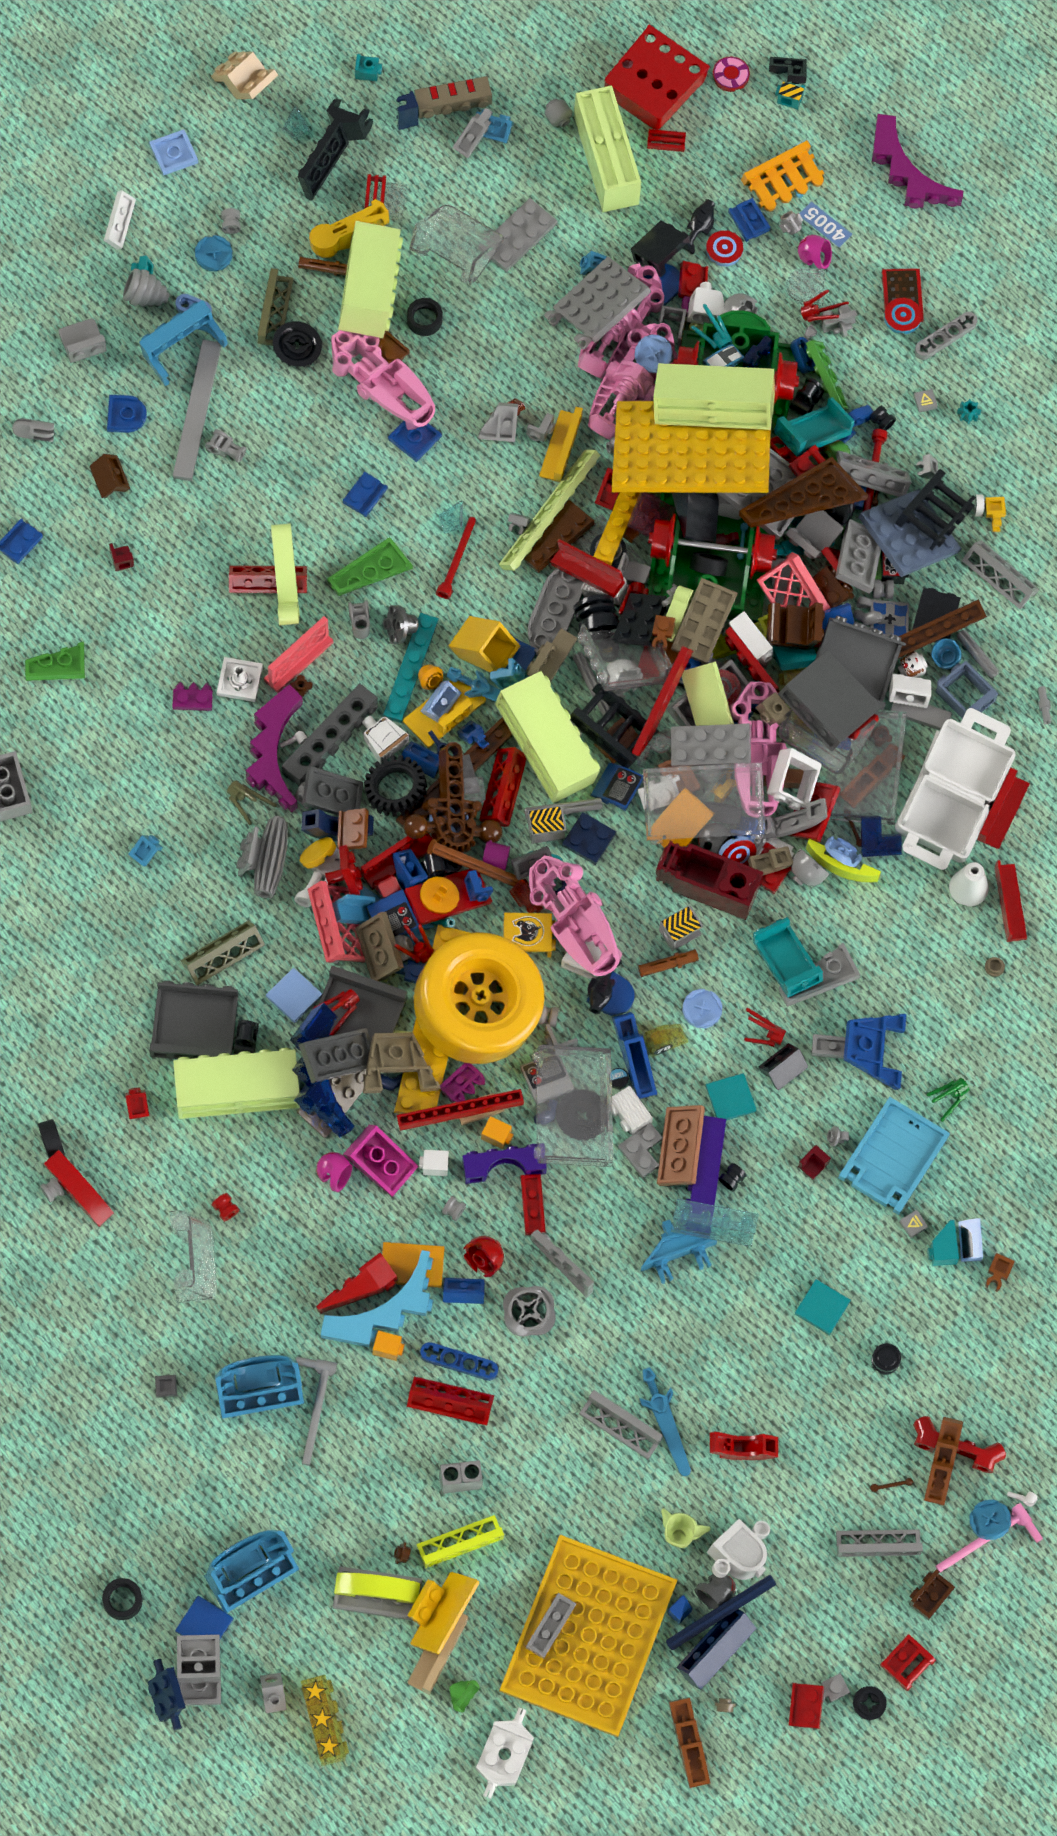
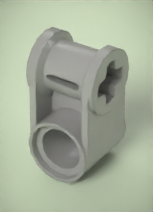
M365 600L364 603L355 604L348 602L353 635L358 639H365L370 634L368 600ZM358 626H364L365 628L359 629V628H357V627H358Z

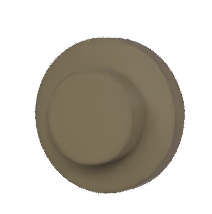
M992 957L986 961L985 971L988 975L998 977L1004 972L1005 964L1000 958Z
M719 1698V1702H715V1706H717L716 1711L733 1712L736 1703H732L730 1698Z

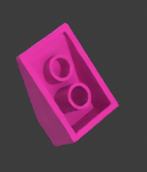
M369 1124L343 1153L358 1170L392 1197L419 1167L377 1125Z

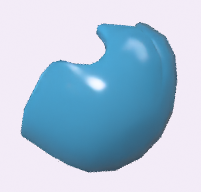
M943 638L933 645L931 656L938 667L949 670L961 661V649L953 639Z

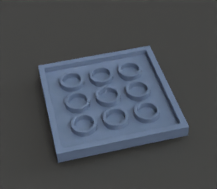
M919 489L861 512L858 516L901 577L958 554L962 549L951 534L950 536H944L947 539L940 548L936 546L933 550H930L929 548L934 540L913 524L906 522L901 528L895 524L904 509L920 492ZM925 500V506L936 514L929 502ZM914 512L916 518L937 534L943 531L942 528L921 512Z

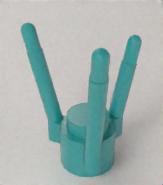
M703 304V308L718 331L713 335L714 341L694 325L691 328L709 342L714 349H722L731 345L733 342L732 338L728 334L721 317L717 316L718 325L707 305Z

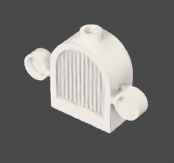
M738 1519L707 1551L716 1561L712 1566L713 1574L719 1578L729 1574L741 1580L750 1579L754 1576L759 1578L766 1571L763 1565L767 1559V1550L761 1540L765 1539L770 1533L769 1524L765 1521H758L751 1531Z

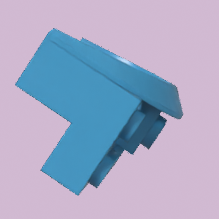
M203 300L191 304L188 310L176 314L170 322L161 324L153 333L146 334L139 341L143 357L164 386L170 384L166 378L169 374L159 362L158 356L176 342L199 329L211 334L223 348L228 344L226 335L214 321L211 310Z
M267 1355L243 1359L224 1366L215 1375L222 1419L304 1404L299 1366L297 1361L288 1356ZM276 1367L279 1368L280 1379H281L280 1382H279V1379H278V1374H277V1368H276ZM234 1375L236 1376L238 1390L235 1387ZM274 1386V1387H271V1388H265V1389H260V1390H254V1391H249V1392H243V1391L252 1390V1389H257V1388H262V1387Z
M266 1530L249 1536L220 1553L210 1563L207 1574L204 1577L223 1611L228 1613L298 1571L299 1568L291 1555L294 1549L285 1533L279 1530ZM259 1545L262 1546V1548L264 1549V1551H265V1553H266V1555H267V1557H268L267 1559L265 1558V1556H264L263 1552L261 1551ZM263 1565L262 1567H260L259 1569H257V1570H255L254 1572L250 1573L249 1575L245 1576L244 1578L240 1579L239 1581H236V1580H238L239 1578H241V1577H243L244 1575H246L247 1573L251 1572L252 1570H254V1569L258 1568L259 1566Z

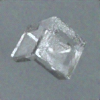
M483 776L464 778V800L484 803L486 797Z

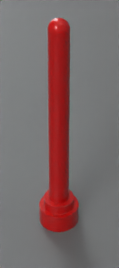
M874 429L872 432L874 449L871 461L878 463L881 447L887 441L888 432L883 429ZM866 488L868 498L864 500L862 512L871 509L874 489Z
M473 516L468 519L444 582L438 585L436 590L438 597L450 599L452 595L451 584L476 522V518Z

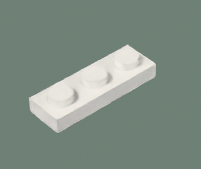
M123 190L117 192L104 238L106 243L117 250L123 248L136 201L135 198Z

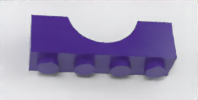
M529 1144L524 1148L511 1146L506 1148V1150L500 1151L498 1149H489L484 1153L471 1151L463 1155L462 1158L465 1184L486 1182L489 1172L500 1164H513L519 1167L525 1175H543L547 1171L544 1146H539L538 1144Z

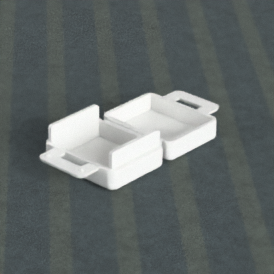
M973 708L967 709L961 723L953 719H948L944 722L922 767L924 776H920L915 782L895 824V830L906 837L902 846L904 852L940 870L946 869L951 859L958 863L966 861L989 814L988 807L996 799L1016 756L1015 751L1005 745L1011 732L1008 725ZM976 722L996 732L995 739L993 740L971 729L973 723ZM917 842L940 853V856L916 845Z

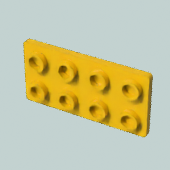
M457 680V682L449 681L461 692V695L448 713L443 714L439 718L438 723L421 712V709L429 699L403 719V723L427 748H430L435 742L428 734L429 731L432 730L440 740L484 704L486 698L484 696L470 698L464 695L465 692L471 690L469 685L462 681L460 682V680Z
M455 1572L449 1573L442 1587L428 1579L407 1615L420 1625L410 1644L413 1647L440 1654L472 1595L475 1593L479 1581Z

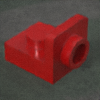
M140 1087L128 1089L129 1092L125 1093L129 1119L150 1116L145 1090H141Z

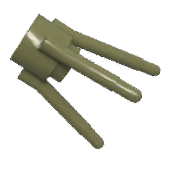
M237 780L232 782L227 789V793L231 795L229 800L234 803L249 825L252 822L237 800L241 801L247 797L256 802L257 799L253 797L255 796L273 807L277 806L276 803L251 790Z

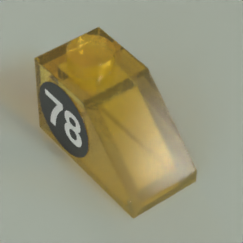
M680 1024L662 1025L644 1034V1042L651 1057L688 1043V1039Z

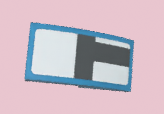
M731 344L703 360V364L705 366L734 367L743 361L745 357Z

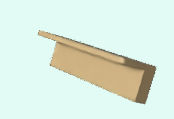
M462 1613L440 1654L426 1650L423 1651L408 1680L409 1685L430 1695L468 1621L467 1615Z

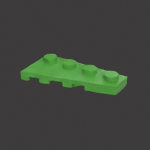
M815 340L807 342L808 349H806V352L816 365L814 366L816 374L821 376L823 380L822 387L824 391L829 394L830 398L833 397L845 411L849 410L841 388L835 384L837 382L836 374L831 368L829 369L828 365L831 361L829 356L823 352V349H825L824 343Z
M389 537L327 578V582L336 594L340 596L413 569V565Z

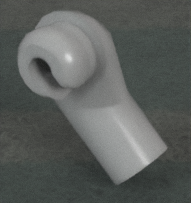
M857 609L853 613V616L866 626L876 624L883 618L882 614L877 611L864 613L862 610Z

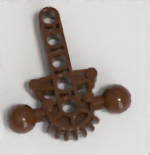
M450 742L439 751L440 798H430L422 806L424 811L432 815L433 821L428 822L424 816L413 814L406 818L403 828L405 834L412 839L422 838L426 833L432 834L433 839L437 843L461 853H467L476 844L473 837H479L483 843H487L489 840L497 843L502 837L503 830L501 825L492 819L485 820L480 825H476L474 819L477 812L482 809V804L479 801L464 800L462 747L457 742ZM448 750L453 753V756L448 753ZM448 769H451L454 775H451ZM449 788L453 789L454 794L450 792ZM450 807L455 810V813L451 812ZM451 826L455 828L456 833L451 830Z

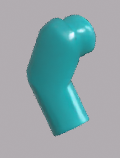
M444 918L431 922V924L452 928L455 925V920L453 918Z

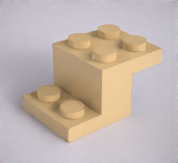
M245 51L230 54L228 61L218 65L215 68L216 72L211 75L215 82H224L236 99H253L278 76L275 69H265L254 52Z

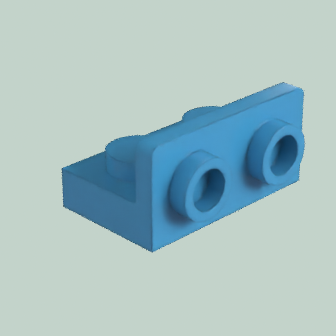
M500 114V117H495L491 115L488 120L491 124L483 137L507 144L514 122L510 121L511 117Z
M513 658L508 659V669L499 668L497 671L490 672V679L501 690L529 677L527 671Z

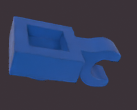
M472 720L456 731L459 738L468 744L475 741L482 749L489 745V742L484 739L486 736L483 734L485 733L483 728Z
M408 960V964L405 965L403 963L404 968L397 971L396 974L405 975L404 981L416 983L426 964Z

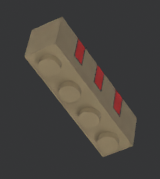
M487 76L414 90L419 118H431L439 114L448 115L454 111H468L475 107L485 108L492 104V93Z

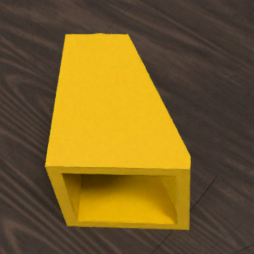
M473 616L467 618L448 645L458 658L488 672L497 671L499 668H506L508 659L513 658L520 648L519 643L500 621Z

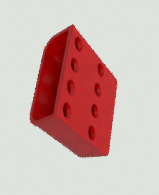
M649 24L605 77L604 87L612 86L617 104L652 129L659 130L704 83L710 66ZM648 35H653L655 37V41L651 43L647 42L646 40ZM662 45H667L670 47V51L663 53L659 48ZM681 55L685 58V61L677 63L674 58ZM691 66H698L700 71L698 73H691L689 68Z

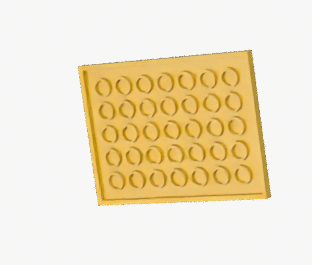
M617 401L612 492L769 493L771 430L655 424L654 401Z
M559 1535L499 1692L618 1738L677 1579ZM560 1593L575 1602L576 1606L543 1659L526 1649V1645L555 1597Z

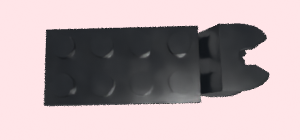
M338 98L334 99L326 111L331 125L327 127L324 136L318 141L315 150L309 155L306 164L299 170L297 176L307 199H314L349 144L348 141L365 140L373 125V119L369 118L366 120L369 115V109L364 108L359 115L339 108L341 99Z

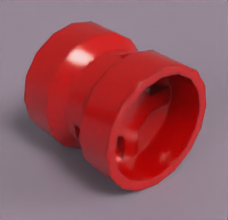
M228 1193L222 1194L211 1204L215 1210L219 1211V1216L224 1222L234 1217L240 1211L238 1206L231 1202L232 1198Z

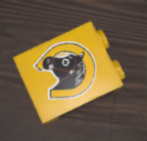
M504 912L503 937L516 943L525 952H547V957H551L552 951H556V939H552L551 926L556 920H552V913Z

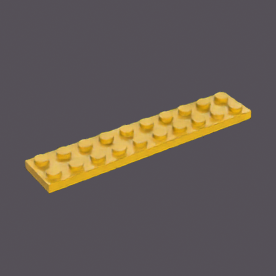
M438 925L432 948L436 951L441 945L452 938L470 932ZM457 982L454 992L463 995L465 985L462 982ZM461 1003L455 1005L458 1011ZM415 1019L413 1034L424 1053L423 1057L427 1065L433 1071L432 1075L435 1081H438L439 1085H441L448 1056L440 1052L428 1041L420 1029L417 1019ZM403 1072L394 1113L404 1114L437 1107L441 1090L421 1092L418 1073Z

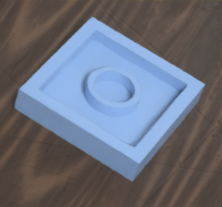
M184 129L149 142L163 176L198 164V158Z
M295 968L287 973L266 994V998L294 1024L322 997V993Z

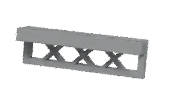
M839 450L836 453L838 464L858 485L897 497L907 494L911 485V479L907 471Z
M982 540L975 542L962 559L966 565L1019 609H1022L1029 598L1036 595L1039 591L1038 587ZM974 552L980 556V564H974L969 560ZM991 565L994 568L995 576L989 577L985 572V566ZM999 578H1006L1009 581V588L1003 589L1000 586ZM1014 590H1020L1025 594L1021 602L1015 599Z
M595 1390L589 1395L587 1403L579 1413L580 1416L647 1460H649L663 1437L661 1433ZM593 1404L599 1408L600 1416L592 1417L585 1412ZM613 1417L616 1419L618 1427L608 1428L605 1426L604 1418ZM630 1428L634 1431L635 1438L628 1440L623 1438L621 1430ZM648 1440L653 1443L648 1453L640 1449L638 1441Z
M920 1529L836 1531L837 1557L921 1555L923 1551L922 1543H920ZM885 1535H891L897 1542L882 1543L881 1540ZM906 1535H915L916 1543H904L901 1540ZM841 1536H850L855 1543L841 1544ZM864 1536H871L876 1542L874 1544H862L860 1540Z

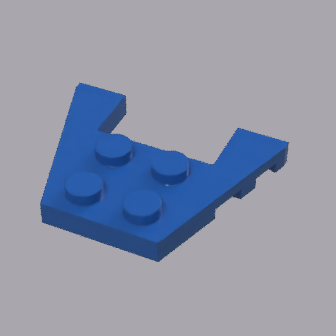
M907 1014L849 1020L846 1025L844 1061L892 1089L899 1090L901 1088L902 1071L883 1067L886 1030L897 1033L905 1032Z

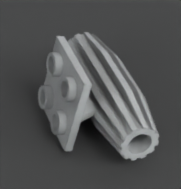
M274 816L268 820L261 839L257 836L259 828L254 827L251 833H247L246 839H243L240 845L242 856L238 858L236 868L239 869L238 876L242 877L246 871L254 870V894L261 898L274 897L283 872L288 844V822L281 816Z

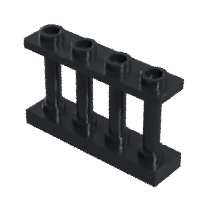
M941 469L923 487L895 522L900 528L906 522L908 524L911 523L934 540L929 548L930 550H933L936 546L940 548L947 539L944 536H950L956 528L954 526L955 523L959 525L965 518L963 514H969L975 506L973 504L976 498L974 495L966 501L943 484L944 481L942 479L946 473ZM933 490H940L961 506V510L957 513L935 496ZM924 501L932 502L953 519L948 524L927 508ZM914 512H921L942 528L943 531L937 534L916 518Z
M599 681L592 689L595 696L583 710L577 707L570 715V720L583 734L625 768H629L637 759L632 754V751L640 734L628 748L620 744L619 739L631 725L641 732L647 720L641 716L639 711L630 707L622 697L617 696L607 684ZM603 700L610 708L596 723L588 715ZM617 712L626 720L613 735H610L604 730V727ZM656 729L652 740L659 733V730Z

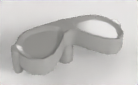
M812 324L806 328L804 338L808 342L810 341L808 338L817 334V330Z
M675 584L672 585L673 587L670 590H667L670 596L662 601L664 607L673 600L677 589Z

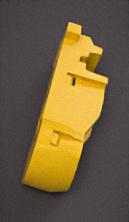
M375 199L371 201V206L333 224L315 226L309 234L312 251L318 257L330 258L339 250L349 249L356 221L384 226L389 223V210L386 209L382 202Z

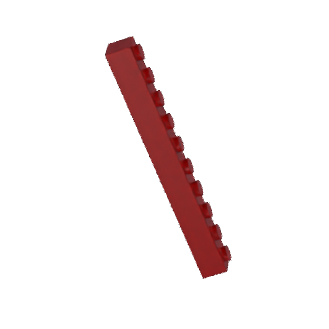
M521 1089L399 1114L397 1115L399 1130L402 1131L524 1105Z

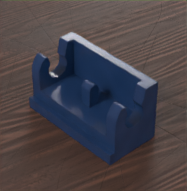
M410 91L409 94L399 96L396 99V102L406 101V105L397 107L398 115L396 119H398V130L418 125V104L413 91Z

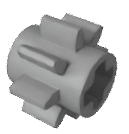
M789 211L781 216L779 227L783 233L787 232L793 235L801 230L803 219L799 213L795 214L793 211Z

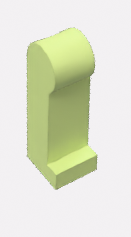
M680 585L674 593L673 600L666 614L667 617L676 619L672 639L666 638L670 642H674L694 594L693 590Z

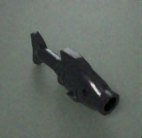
M706 199L703 204L697 207L692 214L691 222L687 225V229L691 230L689 234L691 248L687 251L691 254L695 253L693 243L697 235L701 232L708 235L714 225V207L716 204L712 200Z
M612 972L603 975L599 980L591 978L587 989L590 1003L589 1011L594 1014H600L612 997V987L615 985V980L610 979Z

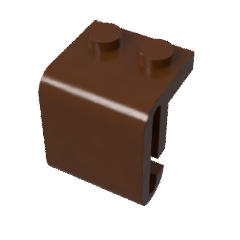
M816 602L810 607L788 604L786 608L780 607V603L768 604L767 641L769 644L807 650L820 643L824 637V629H822V622L825 618L823 603Z

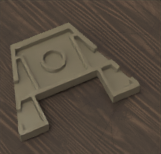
M413 1032L375 1033L372 1036L363 1094L381 1093L383 1091L380 1073L417 1072L421 1092L438 1091L440 1089L438 1081H435L432 1075L433 1071L427 1065L423 1057L424 1053Z

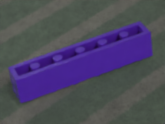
M704 1116L696 1184L688 1185L687 1190L691 1191L690 1199L686 1198L685 1204L688 1218H683L682 1230H686V1232L710 1237L727 1119Z

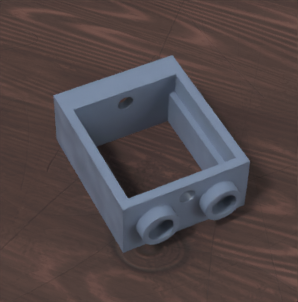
M967 661L961 665L958 663L952 668V673L947 677L945 675L937 681L936 693L962 719L967 710L947 688L963 674L984 695L969 708L982 713L996 701L998 692Z

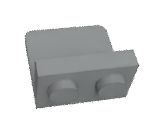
M92 318L59 329V335L70 363L107 351L103 334H100L97 324Z
M822 510L806 514L798 526L790 528L786 535L790 537L789 541L796 547L801 546L804 549L803 553L811 559H821L823 557L821 550L833 544L843 531V527Z

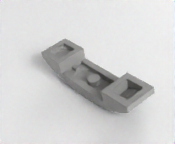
M822 798L806 803L807 808L773 818L771 815L759 818L761 822L755 839L783 837L819 824L828 817L826 799Z

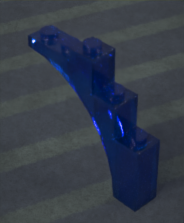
M322 1003L312 1009L290 1041L300 1050L299 1045L304 1042L329 1037L331 1028L338 1016L325 1003ZM302 1056L292 1071L306 1085L294 1101L307 1114L314 1111L339 1138L351 1132L355 1126L337 1102L330 1081L325 1080L311 1083Z

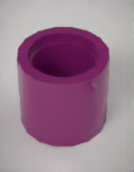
M491 840L487 841L483 862L506 871L511 846L493 843Z

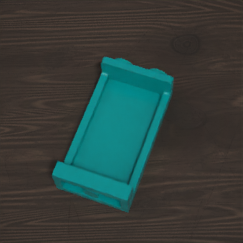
M831 397L828 399L825 407L788 421L784 416L778 418L774 433L798 457L815 444L820 448L851 435L854 420Z
M788 917L778 919L773 924L761 927L753 933L755 947L787 998L823 981L822 969L813 963L791 928Z

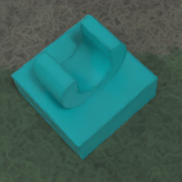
M147 255L140 256L139 263L131 264V271L133 269H145L149 271V274L153 275L154 264Z

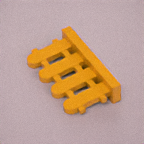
M808 140L743 174L741 181L744 186L750 183L749 190L750 192L754 190L760 200L758 203L760 208L764 207L766 211L771 212L776 207L775 200L780 198L781 202L789 203L792 199L791 192L795 189L799 194L804 195L808 190L807 184L809 182H812L816 187L823 184V175L825 173L823 170H818L813 161L815 158L813 153L809 155L808 152L811 145ZM799 166H802L808 176L807 178H802L797 169ZM784 174H786V176L792 183V185L789 187L786 186L785 182L781 178V176ZM769 182L776 192L772 196L765 186Z

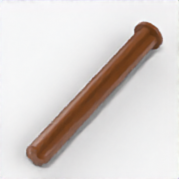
M435 839L428 846L427 853L430 855L433 853L512 887H517L520 882L514 874L437 843Z

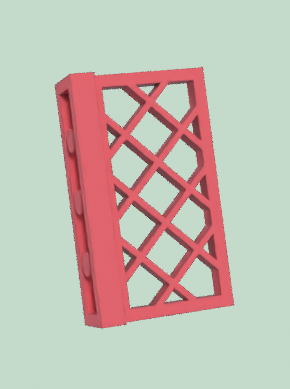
M793 552L786 556L787 559L757 579L770 603H776L775 597L778 592L785 594L783 605L780 604V607L786 608L789 595L798 596L796 606H800L802 597L810 600L809 607L817 602L823 603L824 611L831 609L799 555ZM786 565L791 569L789 578L780 576L782 568ZM769 577L776 578L773 589L767 588L764 584V581ZM780 579L788 580L786 591L777 590ZM792 581L799 582L801 585L799 593L790 592Z
M325 616L268 666V674L264 677V681L277 693L334 643L333 639L329 636L328 619Z
M319 881L308 888L326 962L332 963L336 960L365 963V957L355 930L359 924L346 923L347 927L345 928L336 921L332 903L342 898L340 893L350 894L348 887L327 885L326 881ZM350 929L353 930L356 938L349 932ZM345 938H347L352 943L351 947L344 940ZM355 947L360 951L361 956L354 951Z

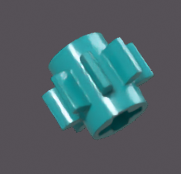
M971 399L965 403L961 401L960 408L957 410V414H961L960 421L964 420L968 424L973 420L975 422L978 421V415L982 411V409H977L978 402L975 403Z

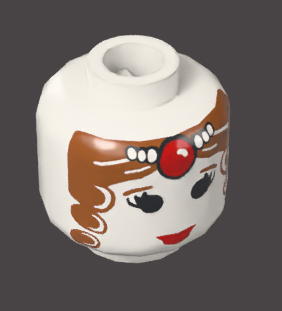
M914 651L900 659L901 666L898 669L904 676L918 678L926 674L928 665L922 653L918 654Z

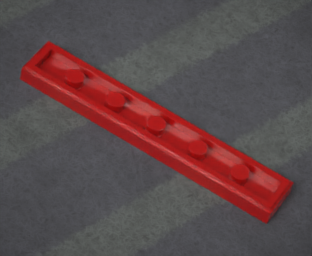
M684 646L681 647L633 748L632 754L644 757L693 650Z

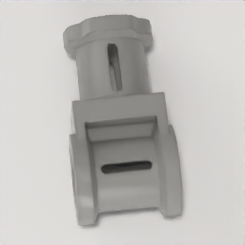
M216 429L210 442L205 444V448L215 455H220L224 458L228 455L234 458L237 463L241 462L247 448L234 444L233 438L223 431Z

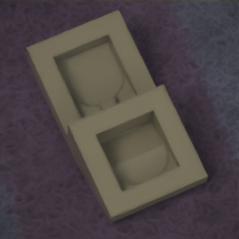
M786 846L771 849L765 854L750 856L748 863L750 867L763 871V875H767L791 867L793 860L789 847Z

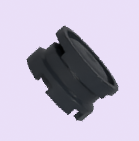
M884 1343L877 1346L871 1358L874 1370L883 1375L895 1372L901 1362V1352L893 1344Z

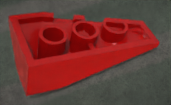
M378 1253L359 1268L360 1272L356 1277H349L345 1280L341 1290H334L316 1306L320 1314L380 1294L385 1290L390 1291L397 1285L398 1278L383 1255Z

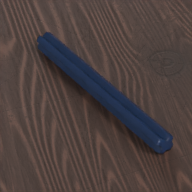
M771 1575L764 1577L666 1640L668 1647L671 1650H675L774 1587L776 1581Z

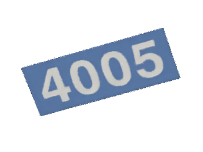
M812 201L799 213L806 222L838 247L852 235L851 232Z

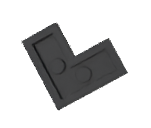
M770 57L769 72L775 74L787 73V82L793 84L806 83L807 59Z

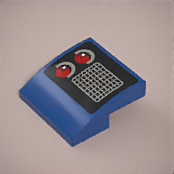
M609 763L590 796L601 798L605 804L611 803L626 811L644 781L645 776L623 766Z
M403 889L367 906L371 917L380 912L387 913L394 937L407 933L404 925H407L411 931L418 928V921Z

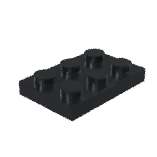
M630 593L613 636L614 643L651 646L655 637L652 635L655 616H663L666 606L662 605V601L667 599V597Z

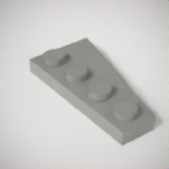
M844 943L840 944L833 952L824 955L823 959L814 963L815 966H820L823 971L822 982L787 998L782 988L779 987V992L787 1007L860 978V973Z
M538 1229L531 1234V1241L586 1298L591 1295L594 1281L577 1267L559 1247L550 1242L551 1240L546 1233H541Z

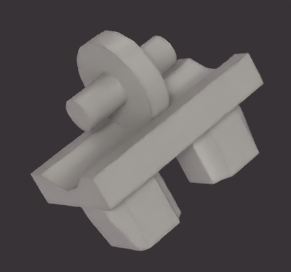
M848 304L838 308L839 318L822 320L823 333L833 330L834 334L840 333L842 337L847 336V330L852 329L851 324L856 323L855 317L857 316L856 311H851ZM831 310L822 312V316L833 315Z

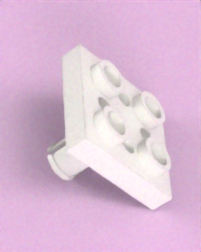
M224 657L217 696L256 702L263 664Z

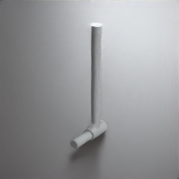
M296 1357L298 1365L315 1368L317 1373L320 1374L302 1465L310 1466L328 1376L336 1374L338 1363L321 1359L312 1360Z

